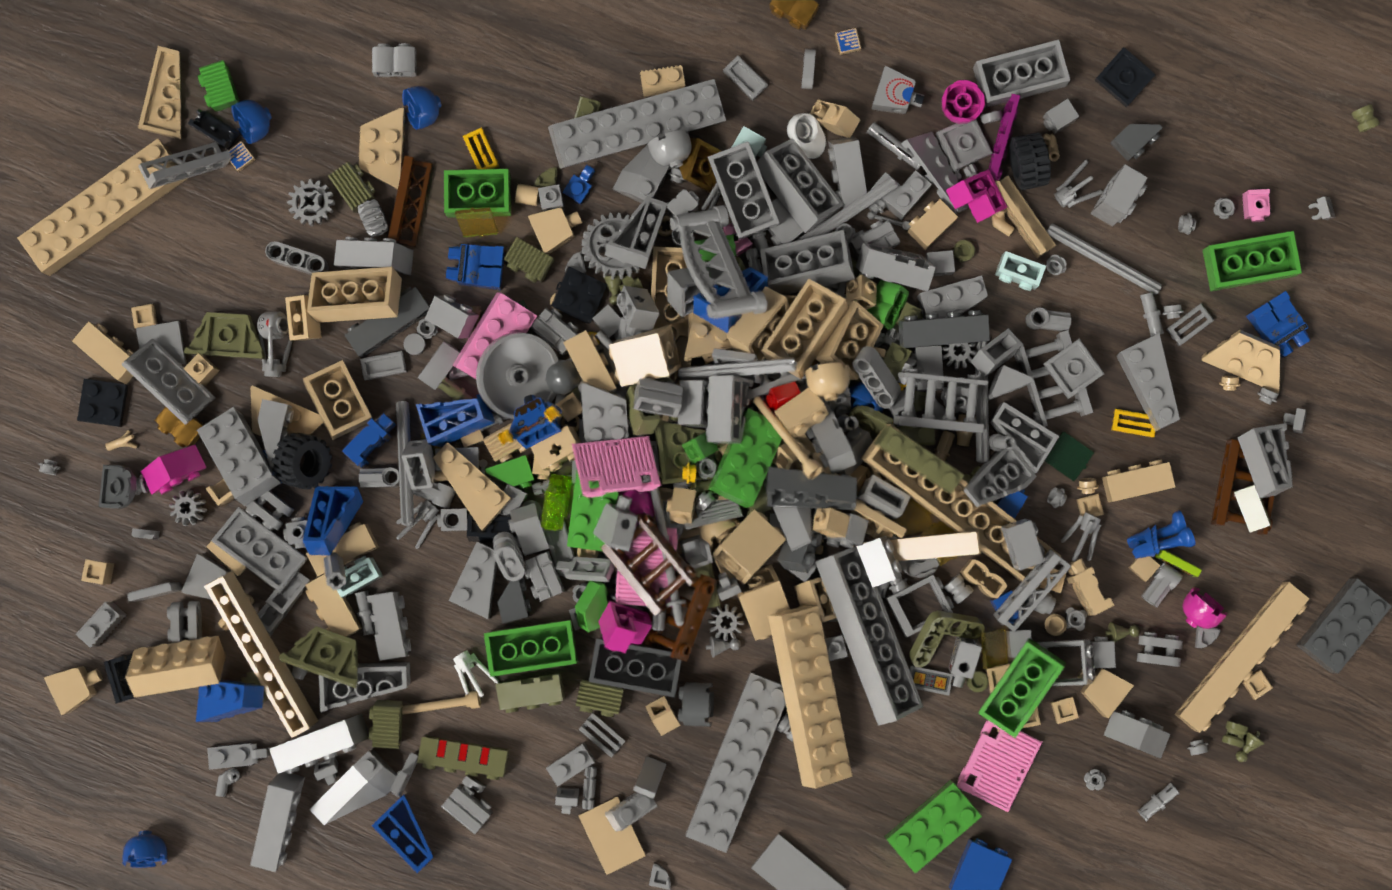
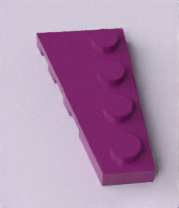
M1011 94L1004 107L1003 118L1000 122L988 168L995 182L1001 178L1002 169H1000L1001 161L1006 159L1008 149L1005 147L1013 133L1011 126L1018 114L1019 108L1017 106L1020 95Z

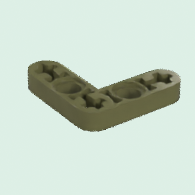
M934 611L927 617L909 653V658L915 667H924L932 659L944 634L977 639L983 635L985 626L977 617ZM955 622H961L958 627L951 628ZM934 636L930 642H924L927 637Z

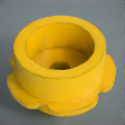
M690 462L682 470V480H686L687 484L696 480V465H690Z

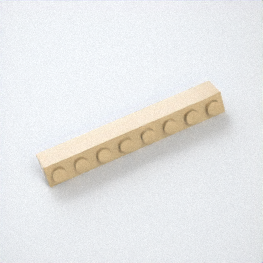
M233 571L205 585L206 590L260 684L264 686V691L291 738L310 729L318 722V719L286 663L280 661L278 649Z
M1282 582L1175 715L1196 732L1200 733L1207 730L1212 723V717L1223 711L1226 706L1224 704L1229 697L1235 696L1239 691V684L1249 679L1253 673V667L1256 664L1259 665L1266 658V651L1270 647L1273 648L1279 642L1280 634L1283 631H1287L1293 625V618L1297 614L1300 615L1306 609V603L1309 598L1290 582Z

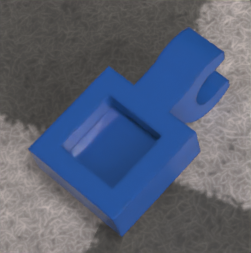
M586 165L580 177L573 175L563 194L582 204L592 188L588 181L593 176L595 170Z

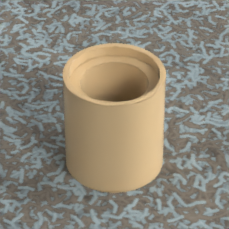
M518 184L515 202L537 206L539 201L538 188L540 187Z

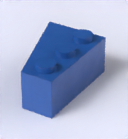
M752 267L742 271L750 293L762 291L765 287H768V277ZM717 284L713 286L717 289L716 294L719 297H724L732 290ZM700 293L694 296V314L726 333L741 318L742 314L718 319L709 318L707 305H710L708 300L703 294L700 295Z
M480 399L456 400L445 403L436 402L425 405L416 404L427 442L437 447H442L447 442L451 443L495 423L491 409Z
M318 486L315 488L303 537V543L309 555L332 554L363 503L358 487Z
M220 679L219 684L199 687L196 722H218L224 718H231L237 714H244L262 708L264 686Z
M404 794L372 827L418 873L433 858V854Z

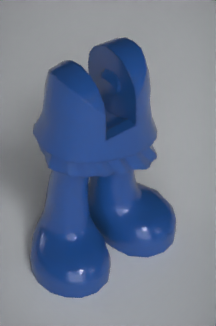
M1179 510L1172 514V522L1169 525L1159 529L1155 525L1151 530L1148 527L1146 530L1129 537L1127 543L1129 548H1134L1132 553L1135 559L1155 557L1156 554H1159V551L1178 546L1193 547L1195 546V539L1191 529L1186 527L1184 516ZM1172 535H1176V536H1174V537H1171V538H1168V539H1165V540L1158 541L1159 539H1162V538H1165V537H1169V536H1172Z

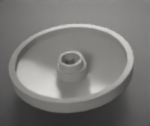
M509 333L494 340L481 355L476 371L477 388L484 403L495 413L514 419L515 409L524 405V398L527 395H535L536 398H542L545 402H552L556 394L549 389L545 378L548 368L559 361L554 350L543 339L528 333Z

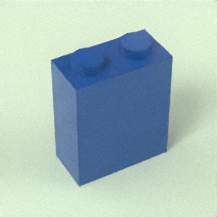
M976 838L975 841L969 839L949 884L950 890H999L1012 861L1007 856L1008 852L999 847L993 850L987 847L988 843Z

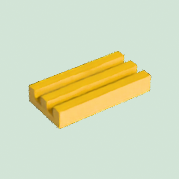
M482 127L463 135L478 170L500 167ZM478 134L481 135L493 161L490 165L476 136ZM473 137L486 167L481 168L469 138Z
M1114 409L1112 431L1155 437L1153 425L1119 419V415L1149 420L1147 414ZM1118 423L1150 428L1151 431L1118 427L1117 425Z

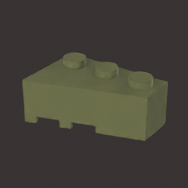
M562 673L496 684L499 709H505L506 713L519 711L518 707L527 706V710L540 708V704L548 703V706L559 705L566 698Z

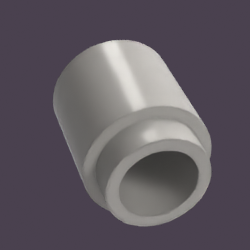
M1048 593L1034 611L1041 614H1050L1055 606L1056 598H1053L1052 594ZM1032 594L1024 601V606H1028L1033 602Z

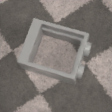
M929 575L900 592L885 598L905 637L920 631L926 621L924 620L911 627L897 600L909 592L929 583L943 611L953 613L951 610L954 608L949 596H944L941 590L944 586L939 577L935 578L934 575Z
M1089 639L1036 642L1046 650H1048V647L1081 646L1083 678L1056 679L1052 686L1088 685L1093 683L1095 668L1091 665V657H1093L1094 652Z

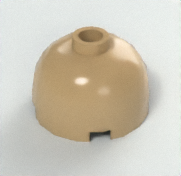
M827 363L818 365V370L812 371L811 367L805 371L808 388L818 397L824 398L825 401L838 399L837 396L843 394L849 386L850 375L848 365L843 368L842 363Z
M737 518L701 526L700 538L709 543L712 554V550L716 551L720 544L741 523Z

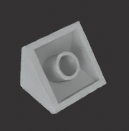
M1003 365L997 370L988 390V401L1034 382L1033 378Z

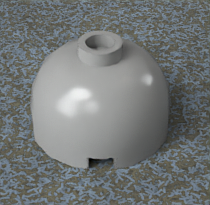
M686 130L665 133V137L660 139V141L656 137L647 144L653 159L659 165L670 166L671 169L682 166V161L689 157L692 149L691 140Z

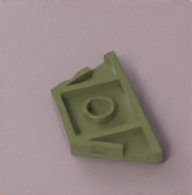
M207 312L202 319L201 326L195 331L193 335L195 337L190 346L184 350V354L197 355L199 353L204 356L265 359V354L251 316L244 314Z
M316 626L308 632L306 637L294 643L295 646L286 654L283 652L279 656L282 662L356 689L358 687L357 642L354 639Z

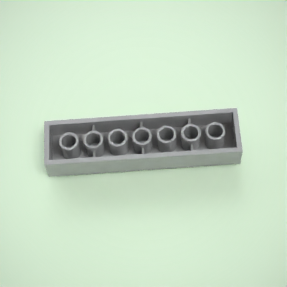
M715 79L556 123L549 126L548 130L559 167L562 169L646 145L656 137L660 141V139L665 137V133L676 130L691 132L726 121Z
M859 545L818 560L815 563L879 726L897 721L922 708L923 704L877 586L872 588L857 549Z
M753 672L749 673L689 823L686 837L725 853L727 852L786 704L782 684Z

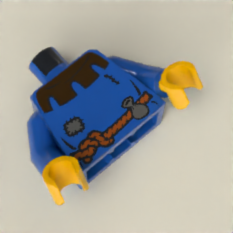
M527 395L524 398V405L514 411V419L510 430L500 432L497 437L502 446L507 442L512 443L516 439L525 449H528L561 432L557 418L561 416L562 410L551 402H545L542 398H536L535 395Z

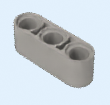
M275 241L270 242L266 246V256L277 264L309 275L316 272H328L329 270L328 263L319 255ZM276 248H281V255L276 258L273 257V251ZM301 255V262L293 264L294 256ZM321 261V269L313 271V264Z
M865 346L853 362L854 370L876 403L882 408H890L901 392L900 385L877 350L873 347Z

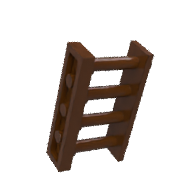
M1231 439L1226 441L1211 525L1225 526V522L1227 523L1228 521L1246 524L1243 515L1231 513L1228 510L1229 501H1237L1234 494L1235 491L1232 489L1233 480L1241 479L1253 482L1251 473L1240 471L1236 468L1237 459L1245 458L1238 440ZM1274 496L1262 498L1269 519L1271 517ZM1272 525L1259 529L1257 534L1267 535Z
M644 512L637 514L639 524L635 527L632 542L644 531L647 532L653 541L633 559H629L624 553L625 550L611 548L606 544L601 547V550L656 616L669 608L665 604L666 599L685 582L689 585L695 584L699 581V578L696 576V570L691 565L686 564L656 527V522L652 516ZM659 547L667 558L647 576H643L638 570V565ZM673 564L681 575L662 592L657 593L652 587V582Z
M675 568V577L677 578L681 574ZM701 574L699 581L690 585L695 587L691 600L679 595L680 600H686V603L681 606L688 608L682 626L676 625L674 616L670 615L672 607L666 609L665 625L668 623L680 628L676 641L663 636V631L653 630L651 627L642 644L657 648L658 644H662L673 649L670 657L687 662L712 593L714 592L717 579ZM649 609L648 614L653 625V613Z

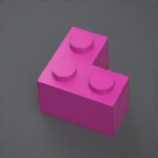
M989 169L969 177L946 190L954 208L957 209L968 204L977 223L1008 208Z
M192 445L159 456L144 468L141 474L151 495L158 492L163 495L172 491V487L181 484L184 479L192 481L200 477V472L206 466L196 445Z
M609 601L598 621L605 647L611 651L623 653L626 652L632 643L641 646L652 627L648 612Z

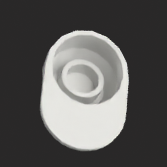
M800 113L791 118L787 125L788 137L796 141L808 158L819 157L825 149L826 138L817 119L809 113Z

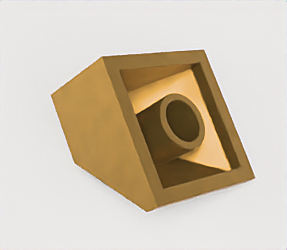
M690 138L692 145L691 153L686 160L682 161L683 165L679 167L684 180L711 193L717 180L708 157L722 151L701 139Z

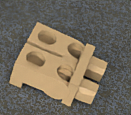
M1082 558L1069 563L1071 565L1068 570L1070 576L1066 579L1069 584L1072 583L1082 607L1087 612V616L1097 615L1114 606L1111 598H1103L1098 589V580L1092 575L1095 573L1092 567L1086 568Z

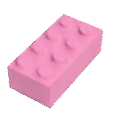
M497 292L453 366L476 380L478 362L484 350L494 340L503 335L515 332L527 333L537 315L504 294Z

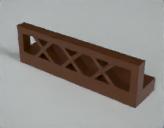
M404 156L388 239L396 240L397 244L416 247L433 165L432 163L416 161L413 157ZM415 166L426 168L425 176L419 180L414 176ZM418 185L422 190L421 197L413 201L409 195L410 190ZM414 206L418 211L417 217L409 222L405 216L406 210ZM409 226L414 232L412 241L401 239L402 231Z

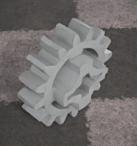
M309 179L308 184H305L302 180L300 181L301 187L293 186L296 190L295 193L289 192L292 200L287 201V203L293 206L289 209V212L291 214L296 213L293 218L295 220L301 218L300 223L303 225L307 221L310 226H314V221L321 225V219L325 218L328 220L329 217L326 214L334 212L330 208V205H335V202L330 199L334 195L332 192H327L329 187L327 185L322 187V182L319 180L316 184H314L312 179ZM314 189L313 192H305L307 190ZM301 197V204L298 206V199ZM310 199L315 203L313 206L308 203ZM325 199V204L322 208V201ZM310 213H317V215L308 216Z

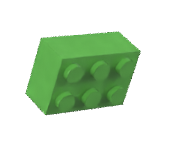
M444 170V213L446 216H511V174L509 170Z

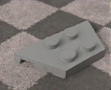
M580 381L584 442L628 438L626 398L618 394L609 393L608 390L589 385L585 381Z

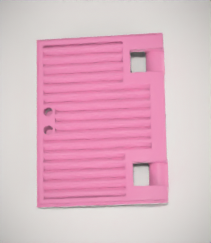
M649 436L572 444L582 493L587 498L603 496L607 492L625 490L653 491L661 486ZM650 475L651 482L642 483L641 476ZM588 481H599V488H590Z
M666 528L669 543L676 550L678 542L677 528ZM644 531L631 542L629 551L624 553L629 559H633L653 540ZM659 547L638 565V570L643 576H647L663 561L662 551ZM617 569L615 603L647 606ZM666 571L652 582V587L657 593H659L660 588L668 586ZM670 596L666 599L665 604L671 602Z
M986 720L980 733V738L966 766L963 768L956 786L1009 812L1042 742L1021 731L1014 738L989 720ZM993 726L1000 729L996 739L989 736ZM970 773L977 776L973 786L966 783Z

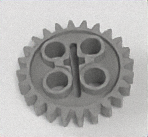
M609 213V219L601 215V222L594 219L593 226L588 224V232L583 233L584 239H582L581 245L584 246L582 247V254H586L584 261H590L589 268L596 266V274L603 271L604 278L608 273L611 274L612 280H614L615 275H619L620 279H623L625 273L631 277L632 270L639 273L638 266L600 255V253L606 252L607 243L629 220V215H626L624 219L621 218L620 213H618L617 218H614L612 213ZM607 233V234H610L611 236H610V237H603L602 234Z

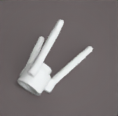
M468 650L464 651L453 660L465 694H469L468 685L463 674L466 672L479 696L483 697L484 694L470 669L475 667L474 662L490 677L489 670L477 659L474 653L470 655ZM495 676L490 677L495 683H499Z

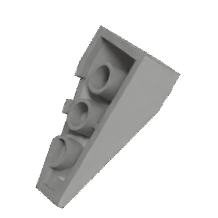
M646 145L621 171L613 190L639 203H642L647 196L656 199L671 167L659 165L653 159L648 145Z
M775 464L770 466L773 468H778ZM768 472L763 481L766 492L768 484ZM773 507L791 551L812 542L811 508Z
M371 749L309 810L323 825H326L386 796L391 791L390 789L397 774L374 749Z

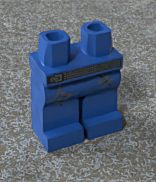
M461 244V247H449L448 259L458 260L459 265L458 268L447 267L446 279L456 281L458 285L501 290L504 247Z
M1286 291L1246 316L1263 340L1280 347L1281 358L1293 352V349L1287 342L1291 338H1293L1298 347L1310 341L1305 331L1309 327L1295 310Z
M384 413L377 421L370 419L367 423L369 426L365 427L342 450L357 466L363 469L369 464L366 458L375 448H380L385 440L389 441L392 438L389 433L396 424Z

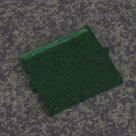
M1063 431L1044 462L1074 482L1081 471L1086 469V464L1094 452Z

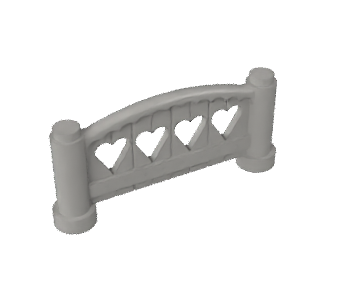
M724 205L714 206L712 210L675 215L671 218V229L680 232L682 252L689 273L701 293L710 303V305H707L709 318L718 319L751 312L754 314L765 313L767 302L762 291L750 293L722 227L728 225L729 221L726 207ZM695 232L709 238L703 244L698 245L694 242L695 238L691 233ZM698 250H705L717 255L709 262H704L701 259L702 254ZM706 267H712L724 272L717 279H711L709 277L710 272L706 270ZM718 284L732 290L724 297H719L716 294L717 289L713 285Z

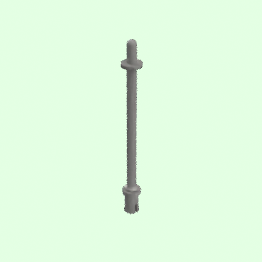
M643 475L646 482H651L650 475ZM657 487V489L650 491L657 528L668 540L659 487ZM662 552L663 560H665L667 557ZM673 564L665 570L668 585L676 579ZM677 589L670 595L671 602H668L666 606H672L675 623L678 626H682L684 619L681 605L685 604L686 600H680Z

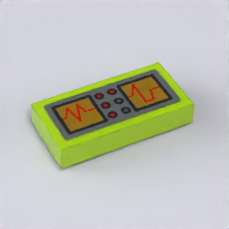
M1161 550L1159 554L1155 555V558L1192 577H1199L1202 571L1200 568L1166 550Z

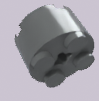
M686 682L684 686H680L679 699L683 700V707L679 708L678 718L679 722L684 723V726H712V722H708L709 717H713L714 692L709 690V687H713V683Z

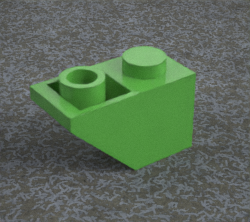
M589 581L575 605L578 626L587 632L600 628L598 621L608 605L606 598L608 595L607 588L599 581Z

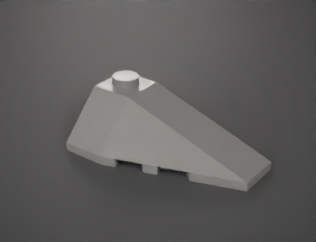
M1014 448L1011 450L1002 449L1001 451H995L989 457V461L982 464L964 488V492L979 507L1025 489L1037 476Z

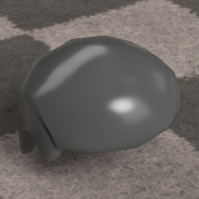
M560 360L548 368L545 380L549 389L555 394L566 395L579 385L580 374L570 361Z

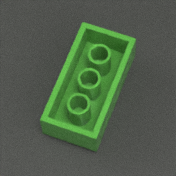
M1294 231L1215 244L1203 249L1210 292L1291 278L1302 273Z
M748 408L743 411V417L746 418L741 444L727 445L708 488L709 491L745 508L753 506L767 475L768 467H770L782 440V437L765 416Z
M576 471L567 547L602 551L601 547L605 543L593 533L607 503L617 505L618 491L607 492L603 496L587 498L582 493L578 471ZM598 480L588 481L590 488H599Z
M572 620L484 633L490 677L578 663Z
M1028 638L978 713L1016 738L1065 667L1066 662Z
M950 780L884 837L913 872L917 873L982 816Z

